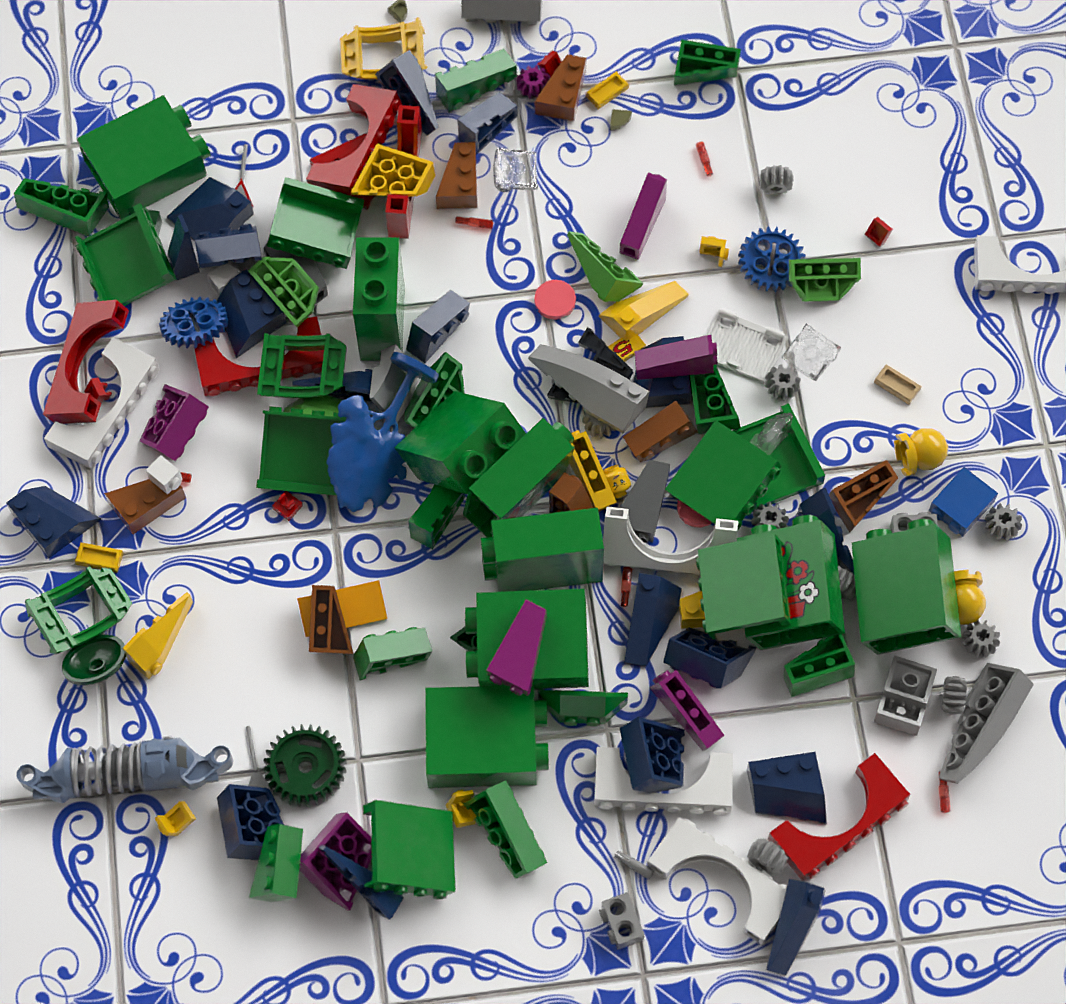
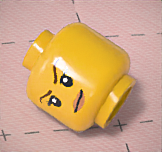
M613 465L604 469L603 472L614 497L619 498L626 495V490L631 487L626 469L619 467V465Z

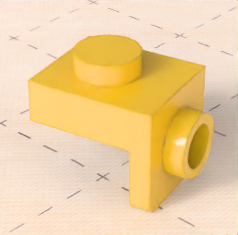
M702 236L700 254L719 256L718 267H722L723 260L727 261L729 248H725L726 240L718 239L714 236Z
M458 790L454 792L445 805L448 811L453 812V822L456 828L476 824L474 818L477 816L472 809L467 810L463 804L473 797V790Z
M179 801L165 815L155 817L159 831L166 836H178L196 820V817L185 801Z

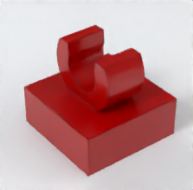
M551 50L537 64L540 69L544 68L551 78L562 60L557 51Z
M876 217L872 220L865 235L881 247L885 244L893 228L879 217Z
M91 378L84 390L85 393H89L101 404L103 400H109L112 392H105L108 384L105 382L101 383L99 378Z
M285 491L272 505L273 510L288 521L303 507V503L288 491Z

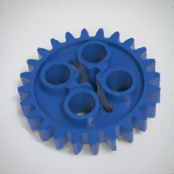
M767 226L766 232L759 228L758 235L755 232H751V238L746 237L745 243L741 244L740 249L742 251H739L738 257H740L738 265L743 266L740 272H747L744 279L751 278L750 285L758 283V290L765 286L766 292H768L770 287L773 288L774 292H777L779 286L783 291L786 288V284L792 287L789 282V260L805 259L806 254L801 253L804 247H797L800 240L793 241V233L786 236V229L779 233L778 227L775 228L774 232L771 231L769 226ZM772 243H775L776 247L773 256L774 263L772 266L771 276H769L768 269L771 260L770 255L772 252ZM758 246H765L768 250L763 251ZM784 249L788 254H782L779 250ZM760 264L765 269L760 270L755 265ZM782 268L785 270V273H779L776 269Z
M199 296L197 300H194L193 297L190 298V301L182 299V304L175 302L174 308L168 307L169 312H163L164 317L160 318L161 323H159L162 337L165 338L166 342L170 341L172 346L177 343L178 348L184 344L186 349H188L190 345H194L197 348L199 343L205 346V341L213 342V337L219 338V333H224V327L228 326V317L222 303H217L216 299L210 301L209 297L202 300V297ZM189 313L192 314L195 325L198 328L199 332H196L191 317H189Z

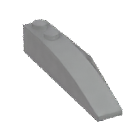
M540 344L528 357V360L546 376H551L559 388L563 387L573 401L577 400L583 406L582 409L622 434L646 408L649 396L648 390L597 362Z
M987 662L966 698L964 715L960 716L958 720L960 725L958 733L953 735L951 741L953 744L952 750L947 753L939 775L941 780L955 784L961 782L981 763L1002 738L1034 685L1020 669Z

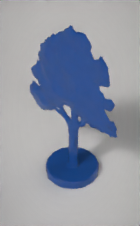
M393 352L390 360L397 367L407 372V375L390 407L382 413L373 412L368 409V405L364 402L362 396H352L342 400L338 405V416L346 417V421L334 423L330 427L333 437V447L329 449V457L327 459L329 477L331 478L330 482L334 486L339 507L343 508L345 506L353 513L362 510L364 504L369 499L372 500L374 509L383 505L393 491V488L387 482L389 478L397 475L400 480L406 479L407 470L402 465L405 461L394 448L406 437L404 434L398 433L396 417L416 378L429 383H436L439 378V374L429 366L399 352ZM386 419L380 430L374 428V423L377 420ZM391 426H393L392 432L389 431Z

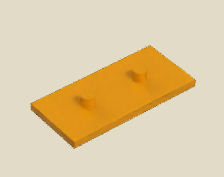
M379 580L336 590L346 628L388 619ZM312 595L297 598L305 637L310 636Z

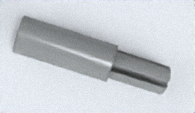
M619 850L616 852L615 858L645 878L651 879L655 872L654 870Z

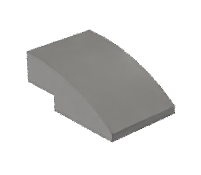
M396 344L381 350L380 365L373 368L370 400L381 412H385L390 407L407 375V372L397 367L390 360L393 352L404 354ZM418 378L414 380L397 414V423L410 403Z
M894 655L874 723L917 736L937 669Z

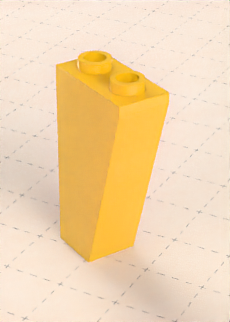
M579 430L572 432L574 437L572 445L575 448L569 464L575 476L583 484L593 508H598L599 512L607 507L614 506L617 503L587 432L580 433Z

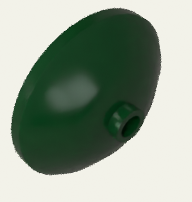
M98 635L72 648L62 662L64 677L72 684L83 686L98 684L109 679L121 668L126 659V654L123 650L125 644L116 636Z

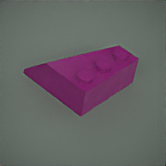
M164 384L162 391L165 394L162 400H157L155 405L157 412L155 416L148 420L140 442L163 456L176 461L184 453V447L187 442L195 435L198 424L205 419L209 406L187 392Z
M348 812L335 814L303 851L300 858L299 871L323 896L351 911L352 901L358 891L318 848L322 844L368 869L372 860L371 836Z

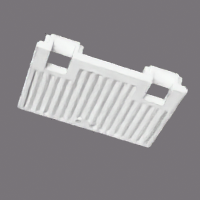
M724 308L718 310L706 334L712 335V343L716 342L717 363L719 366L763 384L767 381L765 378L766 374L770 372L773 366L775 367L788 339L784 332L772 327L765 328L740 318L737 313ZM723 317L732 320L730 327L720 324ZM769 336L779 339L776 346L767 343Z

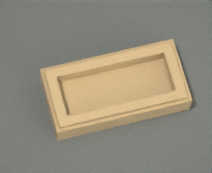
M887 364L874 380L876 385L908 405L911 404L922 387Z

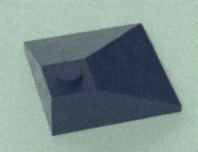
M209 177L167 216V219L175 225L178 215L182 214L190 237L195 241V237H198V233L210 231L211 234L219 233V229L231 227V230L239 229V226L243 225L253 216L254 212L251 201L239 191Z

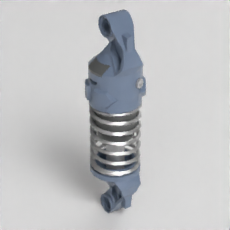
M172 735L163 736V739L140 741L138 744L133 742L130 747L122 743L117 748L112 744L108 751L102 745L97 749V752L90 746L86 753L80 747L78 749L66 748L58 761L46 772H42L30 764H25L18 768L16 776L26 790L33 792L34 800L48 798L54 802L64 804L71 798L81 796L83 781L85 792L90 796L92 793L91 780H95L96 791L99 795L103 792V781L107 785V790L110 794L113 793L114 787H118L121 793L124 792L125 788H130L134 792L136 787H141L143 791H162L168 789L169 792H172L182 787L194 791L205 783L219 782V776L233 766L234 760L226 746H216L209 754L203 757L196 753L180 737L172 738ZM102 750L104 755L102 756V760L100 761V754ZM90 751L93 754L95 762H89ZM79 752L81 753V755H82V757H83L84 763L81 762V757H80ZM220 755H227L225 761L217 762V758ZM34 774L31 780L24 781L26 775Z

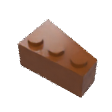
M568 54L565 56L535 100L536 115L575 121L586 75V57Z
M458 142L454 144L436 194L437 209L478 208L475 142Z
M675 401L624 435L623 438L634 456L640 462H643L697 434L698 430L684 409Z
M888 460L832 489L829 493L834 508L849 533L898 479Z
M564 472L549 491V513L593 508L583 484L574 475H568Z
M150 479L104 493L108 504L132 535L186 499L181 485L169 494H166Z
M312 585L309 652L354 654L335 586Z

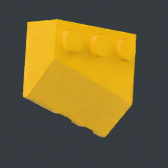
M377 144L355 183L351 194L381 196L392 194L417 197L426 193L435 178L434 164L432 161Z

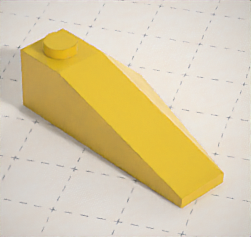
M672 281L615 302L600 313L599 318L620 338L627 342L686 299L689 293L676 281Z
M188 592L167 608L166 615L155 617L149 629L142 628L123 647L129 663L148 679L161 671L193 604L191 595Z

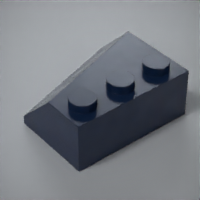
M47 486L22 490L6 502L11 514L48 558L52 557L101 520L97 515Z
M637 717L619 728L632 790L649 794L683 787L684 764L681 761V754L684 753L685 745L681 744L682 737L685 736V729L642 717Z

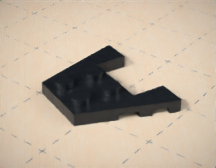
M587 327L578 342L579 346L596 354L592 361L630 380L633 375V369L613 352L601 338L599 339L591 328ZM553 383L547 393L549 399L579 403L577 400L573 401L569 397V393L563 387L559 388L555 383Z

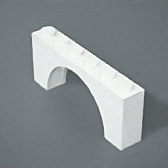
M977 235L974 244L975 289L982 291L1002 290L1004 292L1023 291L1025 293L1045 292L1047 294L1055 292L1066 293V268L1052 274H1034L1024 271L1006 258L1001 250L998 236Z
M112 337L101 354L104 362L112 367L121 378V391L115 406L104 417L90 424L71 426L55 421L44 437L48 448L90 469L101 460L102 452L106 446L111 445L114 434L123 427L126 416L135 409L136 401L140 395L143 396L145 394L148 383L157 376L159 371L156 358Z
M607 507L603 533V564L609 566L622 565L633 569L649 568L653 571L685 572L701 576L696 565V558H699L698 549L735 542L737 539L738 521L716 519L712 533L701 545L685 552L669 553L656 550L639 539L630 524L629 509Z
M597 747L594 806H599L600 809L608 810L613 807H622L623 810L631 811L635 810V808H645L646 811L650 812L658 811V809H667L668 812L672 813L690 810L694 814L713 811L717 815L731 812L733 753L710 752L709 764L702 777L694 785L683 791L670 794H648L632 790L630 777L621 762L620 748Z
M679 817L649 858L647 867L654 870L655 873L665 880L679 867L696 861L715 862L729 868L741 879L750 899V916L744 926L743 933L760 945H763L779 921L787 886L777 884L772 880L773 878L765 871H758L748 859L743 857L740 859L734 855V851L724 844L721 846L715 842V838L708 832L702 833L696 829V825L688 819L683 820Z

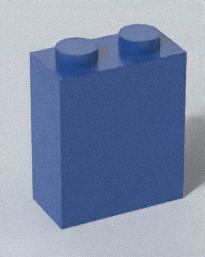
M963 467L931 502L929 511L931 514H936L937 520L943 521L948 525V528L953 533L963 537L995 502L998 492L967 468Z

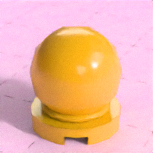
M921 428L914 431L910 437L907 433L895 435L898 439L894 441L895 455L897 461L901 460L904 468L901 469V472L904 476L916 474L917 468L933 470L941 466L948 456L947 441L935 429Z
M969 570L954 571L960 624L969 625L979 620L986 608L985 595L978 588L983 583L982 573L976 571L975 574H969Z

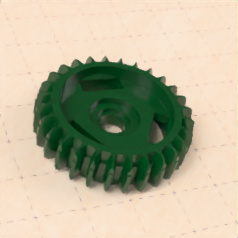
M303 724L300 725V730L298 731L292 726V733L283 730V738L276 735L277 744L270 742L273 750L266 749V755L269 757L263 758L264 763L267 765L263 767V771L268 774L264 777L266 781H270L268 783L269 789L275 788L273 790L274 795L281 794L280 799L282 802L288 797L290 806L294 800L297 801L299 808L302 802H305L309 808L310 801L313 800L318 806L319 798L326 802L327 793L334 796L333 787L338 790L340 789L337 781L344 782V777L341 774L347 772L343 766L347 764V760L342 758L345 756V751L340 750L342 748L340 742L335 743L337 740L335 735L329 738L330 733L328 730L321 734L322 729L320 726H318L316 731H313L312 724L309 725L308 730L304 729ZM315 741L320 743L321 747L301 745L299 742ZM282 762L289 780L285 783L280 781L276 768L277 764ZM303 762H309L312 765L311 770L307 773L299 770V766ZM328 770L331 773L330 777L315 789L313 785Z

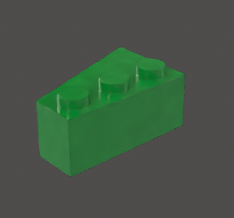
M434 484L431 493L408 520L410 538L433 550L465 500L466 495Z

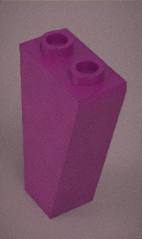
M647 173L620 241V254L639 260L666 200L667 179L663 176Z
M712 335L634 351L637 380L714 373V365H718L716 342L712 343Z
M527 599L525 600L486 670L488 676H490V681L500 686L502 683L509 686V690L519 696L522 694L528 696L530 694L547 617L546 609Z
M667 670L652 680L655 684L649 687L702 751L708 749L725 736L677 670L671 673Z

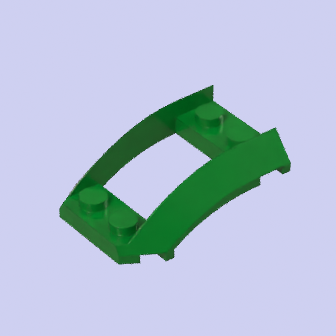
M264 333L257 396L313 398L325 396L342 388L347 346L329 333L318 336H276ZM285 350H324L320 386H281Z
M90 566L68 582L41 593V596L31 600L29 598L26 599L25 606L28 617L33 618L50 646L49 652L59 654L97 637L116 625L126 615L132 606V602L112 569L102 568L98 570L92 569ZM93 585L111 614L93 626L71 635L54 607Z

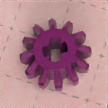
M528 65L527 70L521 69L520 75H517V89L521 91L522 97L528 95L529 99L532 96L537 98L550 80V76L544 68L538 69L537 65L531 68Z

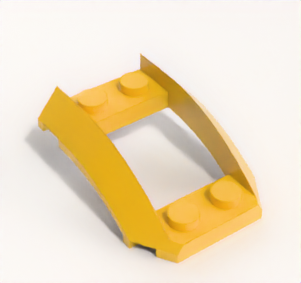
M415 18V21L409 23L401 22L381 27L354 26V30L348 35L346 33L340 38L342 73L358 79H377L375 74L380 69H363L362 43H386L401 40L402 54L410 50L417 58L421 69L428 68L425 64L423 34L426 33L420 18Z

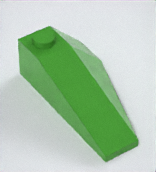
M568 231L567 236L591 287L598 294L599 299L604 302H618L642 287L644 283L627 267L622 269L616 265V259L613 256L600 252L601 247L583 233Z

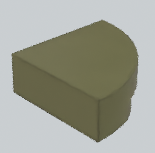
M397 0L387 8L388 13L399 23L405 21L407 17L405 0Z
M612 109L610 130H618L631 120L632 111Z

